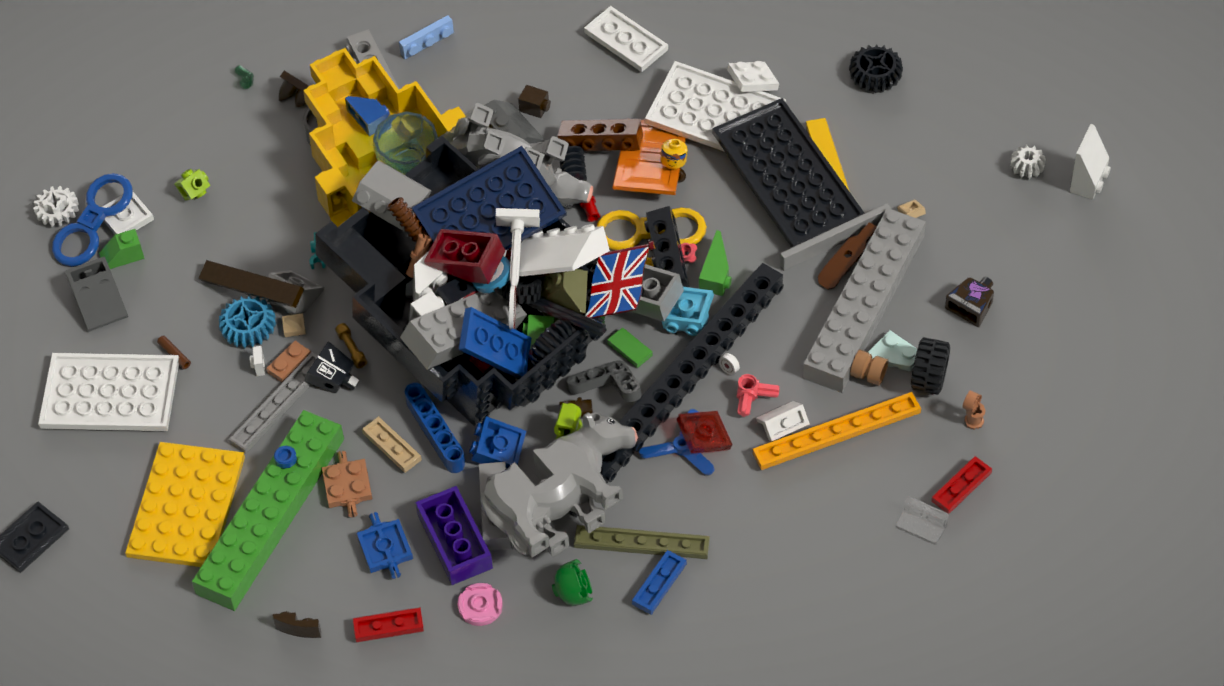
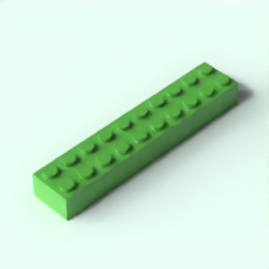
M302 411L280 447L290 446L294 448L297 456L296 463L290 468H280L275 463L274 456L272 457L192 580L196 595L235 611L321 477L323 473L322 467L328 466L342 444L344 435L340 424L308 411Z

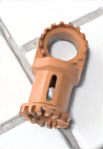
M970 390L965 397L962 408L966 409L967 414L964 422H966L967 427L975 430V428L979 429L983 426V417L986 410L984 405L980 403L982 395Z

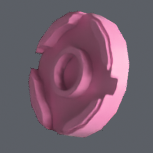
M476 583L469 585L459 595L457 606L459 614L465 622L474 626H484L498 619L502 612L503 601L500 592L492 588L491 585Z

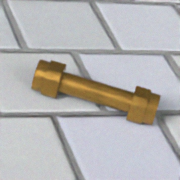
M346 323L337 325L335 331L339 339L345 342L350 351L354 366L356 368H363L367 365V360L362 351L359 352L351 338V330Z

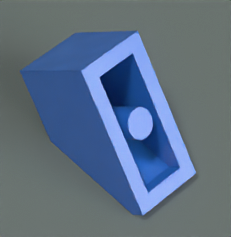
M352 96L345 98L347 111L369 136L389 125L390 112L377 99Z

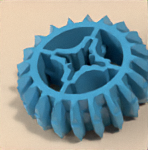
M250 295L247 299H244L241 296L240 300L236 301L233 299V304L226 303V309H221L219 329L229 344L234 343L236 347L242 344L244 348L247 345L254 347L255 343L262 345V339L268 340L269 334H273L276 317L272 306L267 304L265 299L260 300L259 297L252 299Z

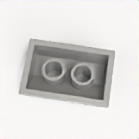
M377 161L360 181L352 201L404 231V226H400V221H396V216L391 214L392 211L387 210L388 205L394 199L402 197L404 199L403 202L408 204L407 207L412 209L415 205L428 199L431 190L383 162Z

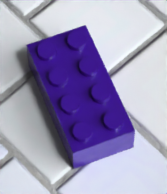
M457 486L415 502L419 520L451 585L493 569L491 553Z

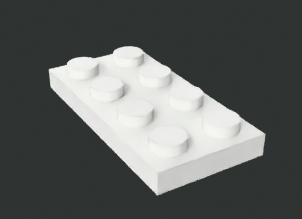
M612 6L608 7L584 27L585 34L641 72L668 51L667 43Z

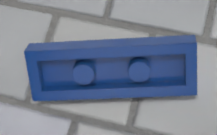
M667 550L632 599V605L652 615L687 565V560Z

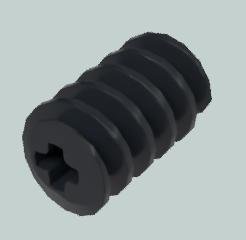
M568 146L564 161H560V169H562V172H567L578 180L586 181L587 175L583 148Z

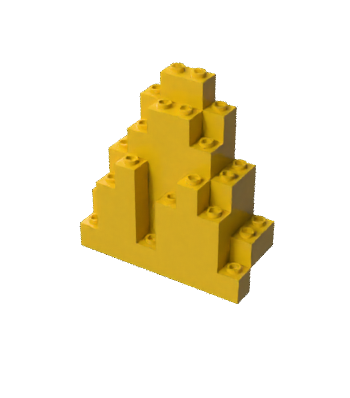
M346 48L335 51L331 55L310 64L311 77L316 84L310 85L303 90L305 103L317 119L318 128L310 132L309 137L312 157L323 171L315 176L317 197L330 217V222L332 221L338 227L363 208L353 202L352 199L360 181L377 161H381L405 175L426 158V147L456 126L458 119L465 118V114L459 106L449 109L441 115L417 81L406 84L401 89H398L375 56L356 64ZM352 96L377 99L390 112L389 125L369 136L347 111L345 98Z

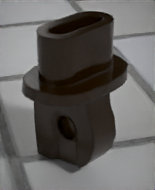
M578 397L577 401L559 402L560 407L563 403H573L579 406L582 412L581 419H583V415L587 412L593 413L592 399L582 400V397Z

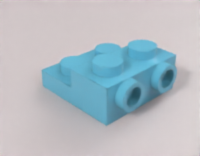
M683 287V293L665 321H662L663 329L670 333L685 331L688 335L696 336L708 323V311L714 297L713 290Z

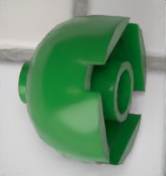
M578 559L560 566L554 576L555 584H552L555 596H560L563 602L573 606L591 602L593 599L588 596V593L592 594L590 580L586 570H580L578 565L582 564Z

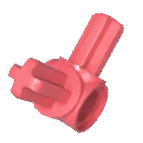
M750 374L742 375L738 380L737 398L739 399L737 413L742 417L749 416L752 402L758 396L777 398L779 396V386L759 383V380Z

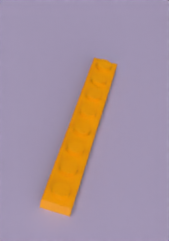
M910 392L753 448V455L760 469L764 470L920 414L921 407L913 393Z

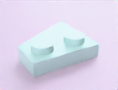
M890 330L868 352L872 354V359L875 356L888 359V367H898L899 369L910 371L914 365L917 348Z

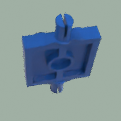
M374 512V516L371 513L369 518L372 526L357 532V537L370 573L389 568L391 577L396 579V573L397 578H399L401 573L397 565L413 559V554L400 520L381 522L377 512Z

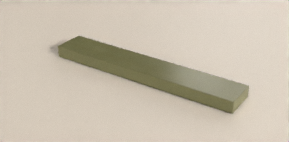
M577 525L574 548L664 555L669 550L680 557L708 559L710 536L598 527L591 533H588L585 525Z

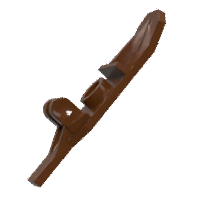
M869 222L857 236L849 238L818 275V282L827 290L837 286L841 278L847 271L849 272L853 264L862 256L866 243L873 235L877 226ZM846 254L852 255L849 258L845 257Z

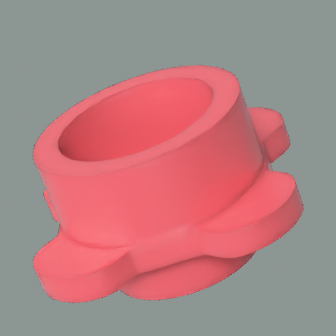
M682 243L684 262H695L697 259L695 256L696 244Z

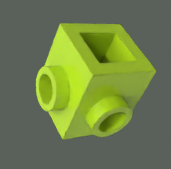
M191 168L181 174L182 178L174 183L184 200L202 197L207 193L206 189L211 186L208 182L209 178L204 171H200V169L192 170Z

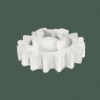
M52 186L49 192L44 189V195H37L38 200L34 201L35 207L33 209L38 221L42 220L44 225L50 222L51 227L55 223L62 226L63 221L69 223V217L75 218L74 212L79 211V203L75 193L70 192L69 188L62 190L61 186L57 190H54Z

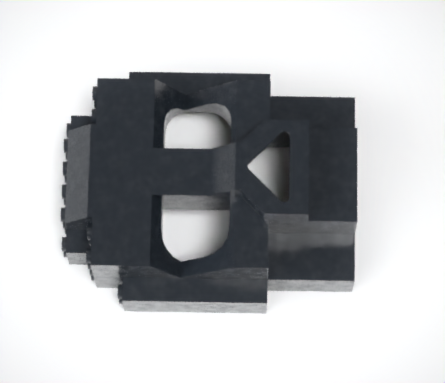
M441 135L426 147V158L407 172L405 176L431 190L430 198L479 169ZM363 207L337 227L331 221L315 233L316 256L356 293L352 297V318L441 402L447 400L474 426L478 422H482L486 416L489 417L490 412L495 408L499 409L504 405L511 410L515 406L525 407L529 403H534L540 397V393L545 389H551L559 377H565L570 372L572 366L576 363L580 364L586 358L588 344L593 340L597 341L601 337L576 326L578 330L519 380L514 379L509 374L499 373L495 368H492L484 375L469 361L471 355L467 353L427 370L400 338L409 323L410 304L413 302V296L405 295L406 284L413 279L407 276L406 272L411 261V251H414L416 242H413L412 237L408 236V231L405 232L374 213H369ZM561 218L542 230L543 233H547V231L555 228H560V231H564V229L571 226ZM598 258L577 268L588 271L586 313L583 314L584 316H586L590 304L592 279ZM519 304L527 315L517 331L523 332V322H528V315H545L542 311L528 305ZM605 316L592 318L605 324Z

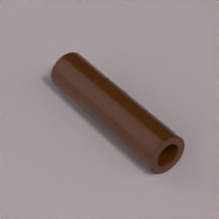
M165 335L158 338L157 343L169 355L179 356L178 363L183 369H187L190 366L191 361Z

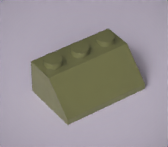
M575 269L574 271L556 272L547 275L541 279V298L582 315L585 314L588 271ZM554 317V323H555L557 320H560V319Z

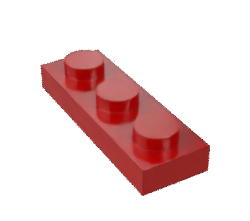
M976 456L973 457L932 496L931 502L949 515L992 473V468Z
M420 607L353 618L356 642L424 632Z

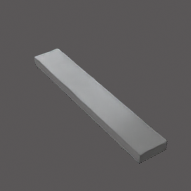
M888 203L782 252L780 257L781 268L785 271L846 242L849 238L857 236L869 222L878 226L886 209H891Z
M311 352L229 438L231 445L246 454L311 386L310 383L304 380L318 355Z

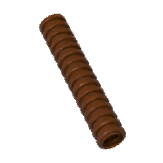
M398 197L388 205L387 210L392 211V216H396V221H400V226H404V231H408V236L412 237V241L417 243L418 235L423 234L424 238V234L427 235V233L420 224L419 219L416 218V214L411 212L412 209L407 207L408 204L406 202H403L404 199ZM432 241L430 242L428 251L431 249L433 245ZM448 274V275H447V276H448L447 282H450V281L456 279V278H455L453 275H451V274Z

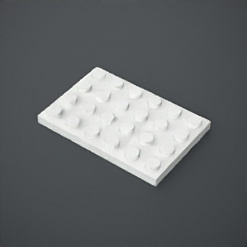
M674 61L645 117V124L724 151L712 134V128L781 98L763 91L741 92L734 81Z
M52 353L38 423L40 429L168 431L179 367V356Z

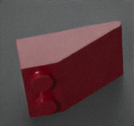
M441 229L424 263L468 282L489 284L505 253V249L497 234Z

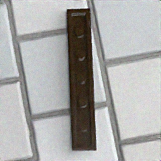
M206 260L198 278L203 282L294 308L297 307L304 288L298 285Z

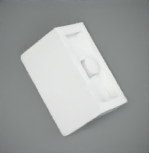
M795 401L756 418L758 423L763 424L769 441H774L810 424L803 404Z

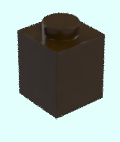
M526 85L518 98L519 112L542 118L544 112L549 110L551 104L548 91Z

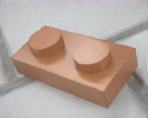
M294 341L266 368L267 373L283 382L311 351L297 341Z

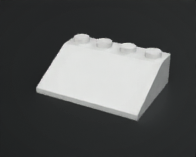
M589 224L581 227V229H577V226H572L564 229V231H560V228H555L547 231V233H543V230H540L521 243L519 276L574 271L609 252L604 227H594V224Z

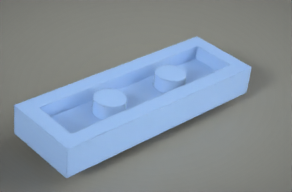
M447 15L399 41L401 56L407 59L453 34L452 19Z

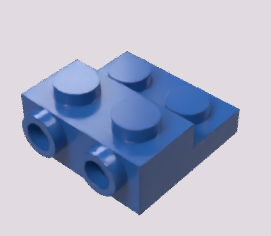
M487 416L482 423L478 422L474 431L477 440H473L469 453L473 454L471 460L480 464L505 462L506 468H509L514 462L518 465L526 431Z

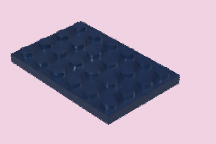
M523 146L518 147L412 207V212L416 214V218L419 219L423 229L432 239V243H434L441 229L492 233L498 235L505 250L512 247L513 233L511 232V226H496V208L540 210V227H524L521 241L567 216L566 210Z

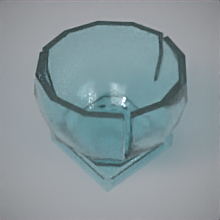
M406 111L390 115L378 125L373 137V148L378 161L405 175L426 158V147L436 140L438 135L434 124L425 116L422 117L421 114Z

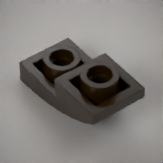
M287 611L273 614L277 630L297 637L321 638L319 619L305 618L297 620L296 612L291 613Z

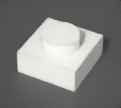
M262 346L253 347V355L250 356V366L255 368L257 376L265 375Z

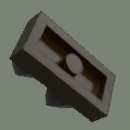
M284 70L280 75L284 81L279 90V101L289 98L298 90L295 96V106L305 105L303 90L308 88L309 85Z

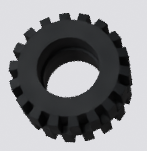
M926 337L920 340L911 377L912 390L935 395L941 392L950 355L949 342Z

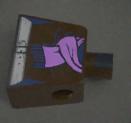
M971 277L967 278L946 296L945 309L979 328L993 303L994 291L991 289L993 281L988 277H983L980 282Z

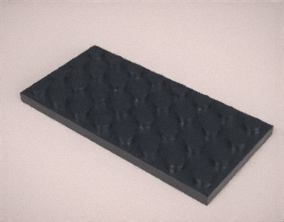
M783 98L712 128V134L791 248L865 214Z

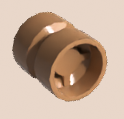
M858 350L851 366L850 375L858 379L866 377L869 383L879 386L886 374L889 360L880 356H875L872 359V354H869V352Z

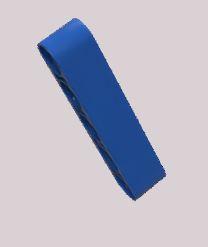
M419 383L408 384L404 393L410 412L446 469L451 473L461 472L465 468V458L460 444L423 386Z

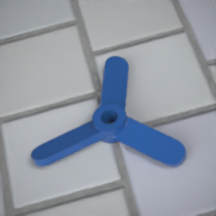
M695 409L688 411L679 436L673 442L647 446L639 450L641 458L676 453L687 458L704 475H711L714 472V465L691 445V440L700 418L699 412Z

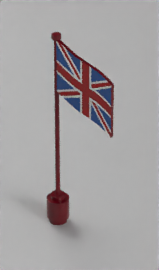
M649 241V244L610 251L598 257L592 279L587 317L597 318L637 309L642 294L644 267L649 250L655 249L654 241Z

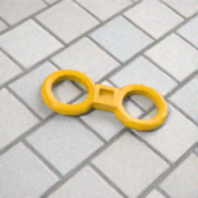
M680 207L672 209L675 218L688 217L694 220L698 226V230L693 236L680 239V243H699L706 233L707 226L704 218L699 212L690 208ZM611 211L602 216L596 226H603L605 230L608 223L618 219L627 220L635 226L636 233L628 240L614 241L606 236L609 249L611 250L634 247L642 239L651 238L644 224V221H647V217L639 218L630 211Z

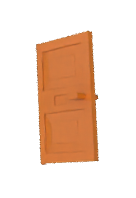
M641 120L643 139L640 150H620L612 189L676 195L680 168L671 170L662 164L660 158L661 147L667 140L679 139L685 143L686 138L645 124V120Z

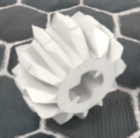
M1026 144L1024 148L1018 147L1016 151H1013L1010 166L1014 174H1020L1021 178L1027 176L1030 180L1032 176L1038 177L1043 172L1046 158L1042 150H1036L1035 146L1029 148Z

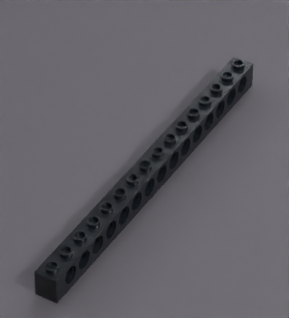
M762 262L621 418L619 423L624 426L634 427L637 431L638 439L632 448H622L608 455H602L600 474L606 483L612 482L615 479L620 468L625 467L629 463L631 456L635 452H639L645 440L655 434L661 422L664 423L669 418L670 412L681 405L686 394H690L694 390L696 383L706 377L713 364L716 365L721 355L726 350L731 349L738 336L741 337L745 333L747 326L751 322L756 321L761 310L769 306L771 299L781 293L784 287L783 274ZM569 511V512H568V513H570L571 515H573L574 517H576V518L578 517L575 512H572V511Z

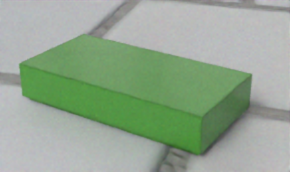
M623 327L608 339V344L637 368L653 356V352Z

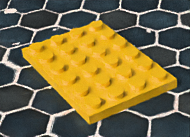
M160 442L125 552L126 557L201 567L224 532L244 463V452Z

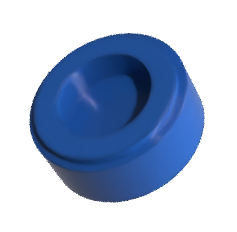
M281 446L274 453L275 463L280 468H290L297 461L296 452L290 446Z

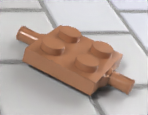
M339 451L337 453L339 463L322 467L329 508L347 507L348 516L353 518L352 510L354 517L358 515L356 510L357 504L373 499L365 459L347 461L346 451H342L343 458Z

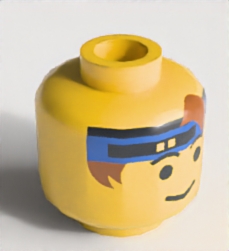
M670 139L664 142L661 147L660 157L662 164L671 170L683 167L687 162V145L679 139Z

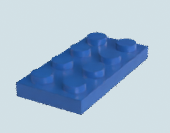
M472 307L465 308L459 350L513 377L520 379L527 373L528 353L532 338L516 329H510L508 325Z

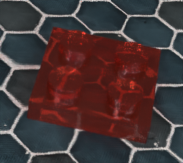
M718 411L678 415L676 420L691 454L731 449L733 444Z

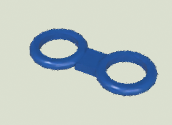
M115 173L105 174L97 178L89 186L86 193L87 207L78 218V223H71L63 227L56 234L52 242V252L58 262L70 267L79 266L89 261L95 255L99 247V236L96 231L106 217L122 212L132 199L133 188L127 178ZM115 182L123 186L124 194L117 204L104 208L99 207L95 203L96 193L103 185ZM79 231L89 235L90 244L83 254L77 257H67L62 254L61 245L68 235Z

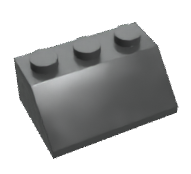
M492 100L484 105L493 109L489 128L509 132L530 144L545 141L512 103Z

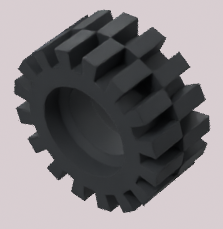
M519 276V282L516 287V302H519V304H523V302L530 304V301L534 303L540 299L542 280L539 279V276ZM510 280L502 287V296L507 301H510Z

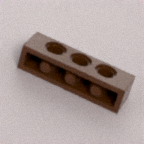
M640 119L563 120L557 136L559 139L568 142L569 146H579L584 151L640 150L643 130Z

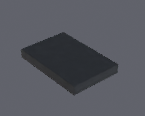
M38 501L0 535V557L21 573L66 533L69 527Z

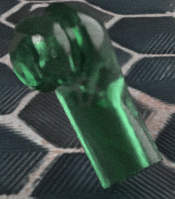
M238 65L235 68V73L242 78L239 84L244 89L251 88L254 74L243 66Z

